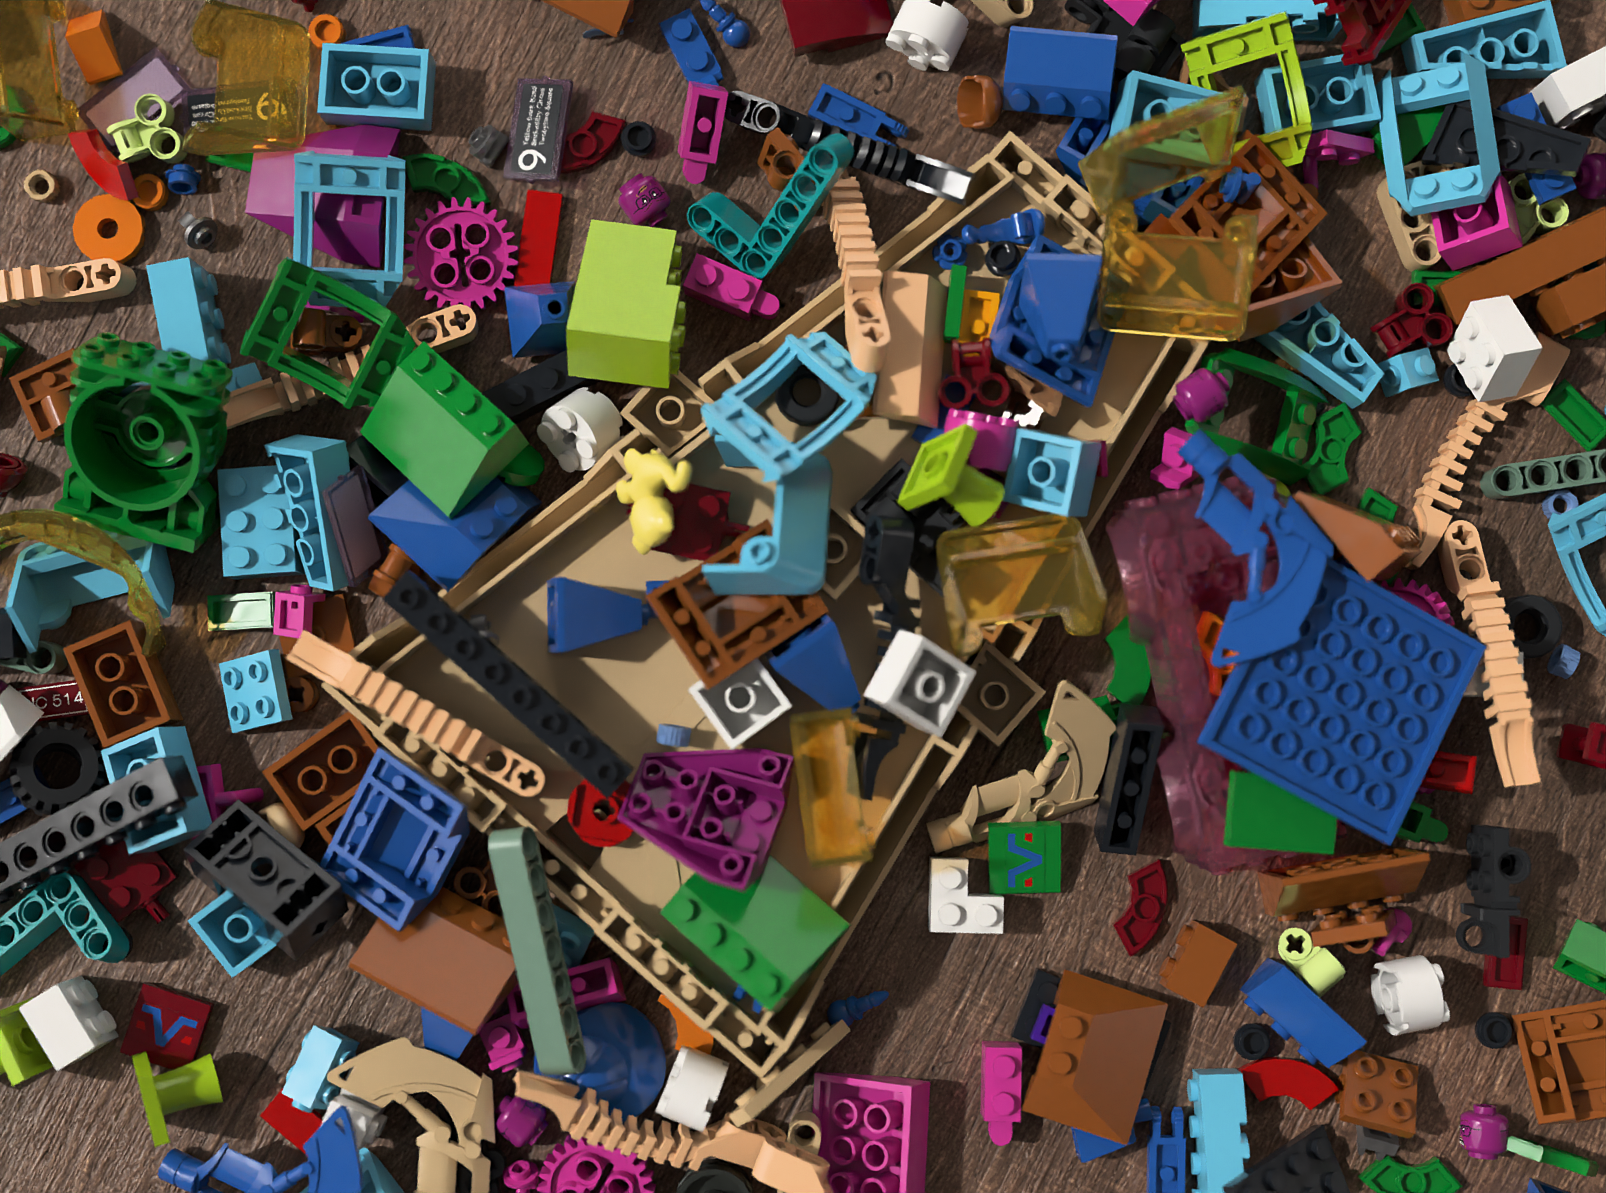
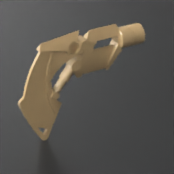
M1067 680L1061 681L1057 686L1044 732L1045 736L1052 738L1053 743L1045 758L1040 761L1034 773L1024 769L1018 771L1017 775L980 787H977V785L972 786L966 801L960 808V812L949 815L946 818L927 822L926 826L935 853L937 854L952 849L955 846L958 847L971 842L979 843L988 840V823L1051 821L1092 804L1099 797L1096 790L1106 766L1110 735L1116 730L1114 722L1083 691ZM1066 692H1070V693H1071L1072 695H1074L1075 697H1064V696H1065V693H1066ZM1066 752L1069 756L1066 767L1051 784L1044 788L1055 769V764L1062 753ZM1008 807L1005 816L974 825L977 817Z
M401 1037L365 1051L329 1071L327 1074L329 1082L382 1109L392 1100H396L397 1103L401 1104L417 1118L416 1121L427 1130L416 1138V1146H420L418 1184L417 1190H413V1193H455L457 1161L472 1172L471 1193H489L491 1161L481 1154V1140L485 1139L495 1144L492 1079L484 1072L481 1078L469 1068L443 1054L414 1046L407 1037ZM354 1067L347 1081L339 1077L340 1073ZM427 1091L436 1097L451 1115L457 1129L459 1142L449 1140L451 1127L441 1121L428 1108L425 1109L410 1094Z

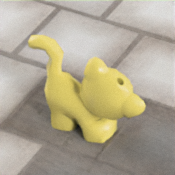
M655 448L651 450L650 454L644 455L639 454L635 449H629L625 453L624 464L628 473L633 476L632 480L628 483L626 480L618 482L616 486L617 497L621 503L634 504L630 515V522L634 533L632 542L640 554L647 555L651 547L663 544L673 530L672 504L663 497L666 484L675 493L685 490L691 479L692 466L687 461L679 462L676 473L671 460L665 455L659 454Z

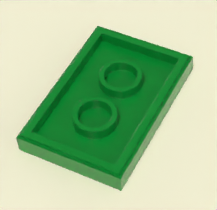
M1230 771L1223 845L1228 847L1334 855L1337 818L1252 772Z

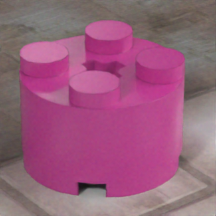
M949 409V414L946 416L944 433L966 423L978 431L965 463L977 467L1008 471L1019 420Z

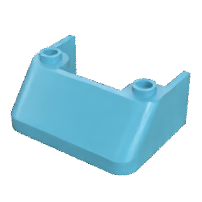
M715 435L714 442L726 467L759 468L724 436ZM818 453L792 472L777 480L773 534L770 537H755L749 540L741 551L740 565H703L702 572L715 595H806L817 592L824 585L833 471L825 456Z
M97 528L85 530L87 538L105 547L117 557L100 546L73 535L35 543L22 550L17 558L5 609L28 652L33 653L37 651L41 630L57 629L67 622L73 606L135 590L138 591L142 600L154 601L163 618L170 617L175 584L166 547L102 530L110 536L108 537ZM81 531V532H77V533H73V534H77V535H79V536L84 537L82 531ZM116 542H118L126 550V552Z

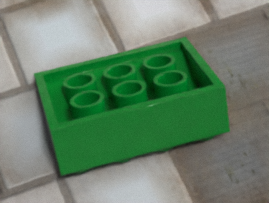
M424 341L397 366L360 431L377 450L450 520L529 444L518 427Z
M769 855L763 874L745 892L708 882L697 873H694L660 912L661 915L769 1012H780L851 926L772 855Z

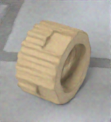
M33 170L24 181L25 191L33 200L40 203L51 202V200L58 196L60 191L57 178L44 170ZM40 180H47L49 183L47 193L43 195L37 193L35 190L36 183Z

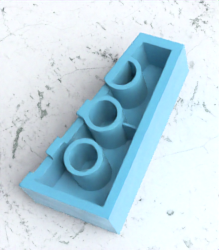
M1550 0L1415 34L1401 45L1408 75L1464 63V53L1485 63L1487 79L1547 78L1550 74L1567 66Z
M1320 302L1272 332L1253 338L1343 403L1345 402L1351 409L1364 403L1384 375V372L1354 338L1351 339L1339 325L1341 322L1334 314H1330Z
M1236 1068L1192 1069L1193 1079H1188L1187 1093L1189 1101H1194V1116H1189L1188 1125L1190 1137L1195 1138V1152L1190 1153V1169L1192 1175H1196L1197 1189H1192L1191 1193H1224L1222 1187L1246 1171L1243 1168V1163H1247L1248 1158H1250L1247 1136L1245 1133H1240V1126H1246L1247 1124L1243 1074Z

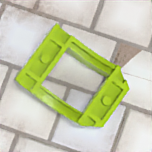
M1286 11L1272 13L1270 16L1204 37L1200 36L1181 44L1182 52H1184L1188 64L1191 84L1217 91L1214 72L1277 53L1287 91L1293 126L1257 137L1285 167L1303 162L1313 126L1302 69ZM1226 136L1221 165L1249 139L1228 144Z

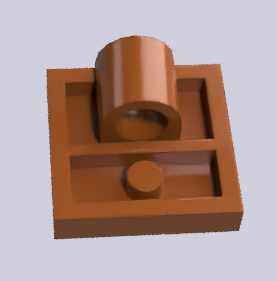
M777 127L767 134L757 164L766 173L770 186L775 190L783 192L805 158L799 152L795 140L788 134L784 135Z
M75 348L9 378L38 442L45 443L64 434L66 416L72 405L70 392L77 387L70 380L71 372L79 366L72 360Z
M1374 905L1362 908V913L1348 916L1347 911L1326 914V919L1320 920L1319 924L1310 932L1313 946L1342 943L1348 951L1354 954L1365 953L1375 944L1378 937L1388 936L1397 924L1394 909L1384 910L1383 905ZM1368 939V942L1358 943L1356 940Z
M1358 1050L1343 1059V1071L1336 1083L1339 1090L1335 1092V1103L1340 1105L1339 1120L1410 1139L1415 1134L1418 1066Z

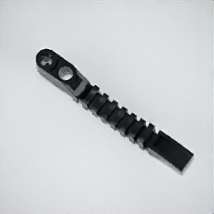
M743 91L730 92L727 97L724 117L740 127L767 136V134L778 127L784 135L788 134L795 140L799 149L809 152L829 135L835 133L842 134L850 140L853 146V157L848 167L963 206L967 202L965 199L972 181L976 178V174L918 153L915 154L903 148L900 149L865 136L862 137L857 133L846 131L835 125L831 126L824 121L815 120L772 101ZM776 114V121L770 127V120ZM828 151L829 156L834 159L833 155Z
M872 515L865 528L859 575L862 583L873 586L884 602L882 611L875 610L874 619L891 625L890 629L878 628L876 637L891 641L892 644L899 630L915 634V627L920 628L921 618L916 617L910 608L920 609L922 600L907 596L905 593L914 540V526L908 518ZM878 646L877 655L885 657L890 647ZM881 663L876 664L875 672H877ZM865 697L864 705L874 708L881 713L880 716L856 712L854 721L875 728L877 731L876 734L854 731L849 760L848 792L863 800L872 801L876 774L880 763L892 749L899 746L900 733L905 734L907 725L903 724V719Z

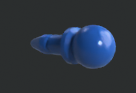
M699 0L703 9L708 11L709 15L719 23L716 30L722 32L723 39L729 46L739 48L748 42L750 29L744 21L735 19L734 12L726 15V11L719 4H716L715 0Z
M874 991L858 999L855 996H849L847 1000H836L828 1007V1021L833 1025L842 1019L849 1027L854 1022V1019L858 1021L863 1018V1012L884 1002L889 997V992Z

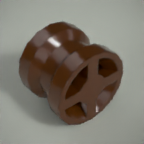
M291 677L285 680L291 712L301 713L314 709L320 698V690L317 684L305 677Z

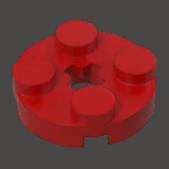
M586 779L572 791L567 805L568 820L571 826H573L574 831L584 842L597 847H610L628 839L634 832L617 818L631 786L626 779L608 798L610 806L615 808V814L608 815L607 820H601L600 813L595 812V805H601L603 799L607 798Z

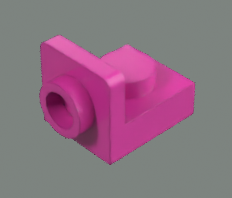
M1174 427L1165 431L1161 464L1150 471V479L1160 482L1163 486L1170 489H1181L1199 477V473L1194 470V467L1190 466L1177 453L1193 434Z
M293 584L289 591L276 592L273 635L299 639L303 630L312 634L313 602L325 601L326 594L313 592V587L303 584Z
M510 1012L486 1022L479 1030L491 1060L489 1063L491 1071L501 1067L502 1072H506L523 1063L521 1058L529 1050L519 1027L512 1023Z

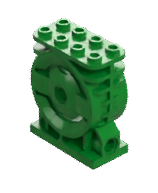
M98 333L97 337L91 338L80 345L72 354L73 362L79 366L71 372L70 380L77 387L70 392L72 405L67 413L64 426L65 447L72 466L64 472L63 497L54 504V510L70 514L75 518L59 513H54V517L79 523V519L82 520L83 525L91 526L83 522L87 521L102 530L194 553L220 527V513L216 512L218 494L207 478L219 462L226 445L228 414L223 410V407L230 400V391L225 387L232 381L233 372L226 367L224 362L219 360L203 361L191 358V355L184 351L175 350L168 352L156 349L155 345L149 342L139 341L133 343L121 340L118 335L113 333ZM139 382L152 384L139 387L124 398L106 393L109 390L120 394L126 387ZM150 423L156 426L158 432L151 428ZM188 453L193 454V457L188 462L179 466L165 468V466L175 464Z

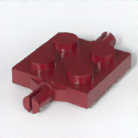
M689 483L685 490L675 493L666 484L663 497L672 504L673 530L663 544L651 547V550L706 561L719 553L720 545L726 536L737 538L744 533L737 532L735 529L747 532L750 529V525L729 522L728 505L731 496L729 491ZM627 504L628 507H633V505H634V504ZM626 509V515H631L632 509Z
M125 841L113 846H107L106 844L99 848L100 854L80 861L74 865L75 869L117 923L122 922L133 912L144 908L149 911L157 924H160L170 916V913L167 912L158 898L163 890L179 878V876L159 850L129 854Z

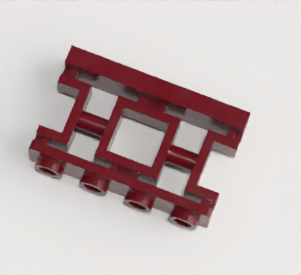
M1313 0V3L1318 5L1327 2L1328 5L1324 9L1326 15H1338L1347 35L1346 40L1341 46L1343 53H1345L1341 60L1343 65L1347 66L1356 63L1358 65H1365L1374 61L1413 0Z

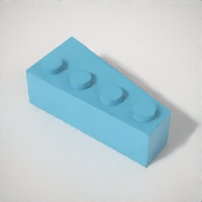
M1193 0V38L1204 37L1270 16L1272 13L1283 11L1287 12L1294 40L1332 41L1343 26L1337 14L1326 15L1324 9L1328 5L1327 2L1314 5L1313 0Z
M296 434L265 444L267 456H274L279 473L274 474L278 489L284 487L290 508L285 510L288 521L298 530L300 539L295 543L309 586L336 591L366 579L365 568L353 578L351 577L328 498L329 492L351 477L346 441Z

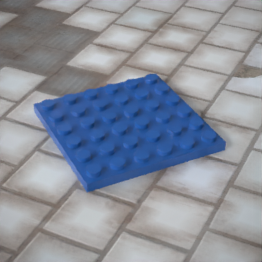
M1326 556L1325 568L1316 597L1299 627L1300 639L1296 643L1269 654L1235 663L1196 743L1383 844L1391 845L1487 646L1377 584L1367 582L1361 575Z

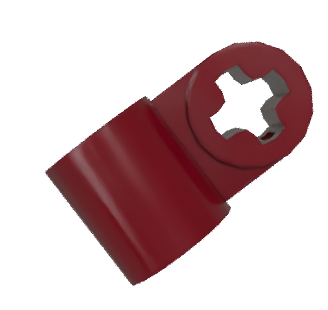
M1413 283L1407 286L1396 296L1394 304L1396 312L1370 328L1372 333L1377 332L1386 346L1388 358L1414 342L1422 348L1428 347L1433 349L1445 343L1453 333L1451 319L1445 314H1430L1428 311L1434 303V294L1428 285ZM1415 292L1422 297L1423 303L1420 309H1413L1408 305V293ZM1427 323H1434L1439 327V339H1432L1427 335Z
M983 337L982 341L959 342L958 339H952V366L955 375L942 381L938 388V397L941 404L948 409H959L969 403L972 394L985 407H994L1005 402L1009 395V385L1003 376L990 373L991 349L989 337ZM979 353V356H963V354ZM987 380H994L1001 387V395L995 401H989L982 395V386ZM956 382L964 388L965 395L959 403H952L946 398L945 388L949 383Z

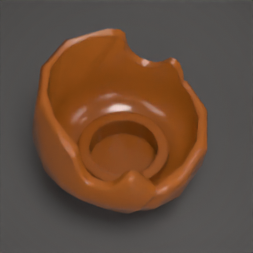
M986 75L965 76L962 79L956 100L957 114L961 125L965 128L986 129L993 126L999 119L1003 107V96L1000 86L992 77Z

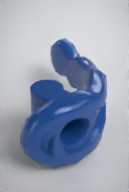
M1031 208L1023 212L1010 215L1011 218H1002L993 224L982 225L979 228L971 224L966 225L962 229V238L968 245L975 244V242L978 244L986 242L994 244L998 241L1022 245L1030 244L1037 235L1044 234L1046 227L1045 218L1040 210Z

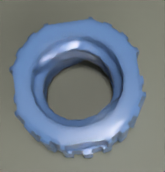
M1556 490L1545 496L1542 511L1547 516L1546 518L1550 519L1553 512L1558 515L1563 514L1554 508V500L1556 498L1567 502L1565 512L1578 507L1579 501L1569 490Z
M1565 644L1558 645L1548 660L1547 671L1555 676L1568 679L1575 672L1579 664L1580 652Z
M661 723L658 728L657 742L670 746L688 747L691 728Z

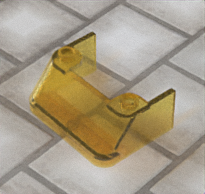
M852 707L788 716L808 864L811 869L872 861V853L869 849L876 848L874 831L872 826L866 827L863 820L853 748L854 738L860 737L858 716L852 714Z

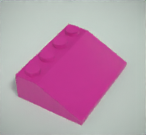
M815 1072L812 1113L819 1118L821 1123V1142L818 1156L824 1158L830 1164L826 1177L833 1193H925L930 1081L893 1076ZM812 1128V1130H811V1137H812V1136L814 1135V1133H815V1131H814L813 1128Z

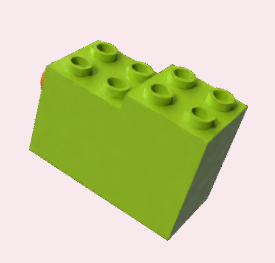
M591 219L566 328L568 376L669 389L671 375H678L681 354L676 352H679V347L684 346L686 326L680 325L684 324L686 302L680 301L682 270H677L676 267L680 268L682 246L676 245L677 230Z

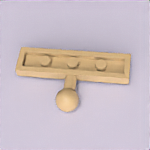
M842 1019L831 1026L827 1021L810 1034L813 1039L811 1043L806 1047L801 1043L785 1056L789 1062L784 1067L780 1068L776 1065L769 1069L762 1078L757 1077V1091L751 1087L735 1100L739 1107L728 1115L735 1125L739 1127L752 1120L851 1031Z

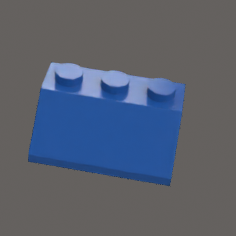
M1011 26L1004 75L1003 110L1108 120L1114 90L1118 35Z
M1267 958L1240 988L1247 996L1243 1002L1258 1016L1265 1012L1274 1021L1270 1027L1284 1040L1288 1041L1292 1037L1300 1044L1301 1047L1297 1052L1313 1066L1319 1062L1329 1068L1361 1048L1367 1042L1289 969L1270 958Z

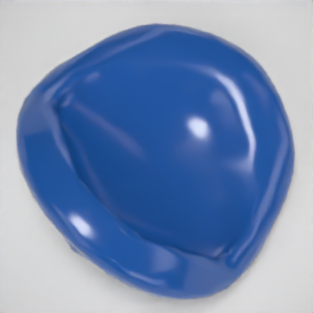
M606 1002L577 1011L586 1051L584 1070L578 1074L548 1077L579 1086V1090L574 1097L578 1100L582 1099L588 1087L596 1090V1104H598L600 1099L609 1102V1116L614 1108L621 1110L622 1124L624 1125L629 1115L635 1117L641 1115L659 1094L665 1078L666 1057L657 1028L642 1012L625 1003ZM535 1053L534 1074L543 1075L539 1069Z

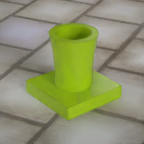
M966 423L921 445L897 503L905 509L911 510L942 496L960 513L970 526L975 527L988 520L996 511L1003 499L1005 488L1003 484L983 475L965 463L978 433L977 430Z
M33 997L0 1010V1075L6 1072L12 1086L54 1067L19 1010L21 1006L31 1001Z
M146 1051L132 1055L155 1147L170 1142L164 1115L201 1105L223 1102L210 1053L192 1063L156 1076L152 1074Z

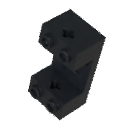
M239 799L183 849L194 875L217 895L220 896L227 890L263 921L270 940L295 961L349 910L342 884ZM268 863L273 865V870L266 876L258 877L253 874L255 868L260 864Z

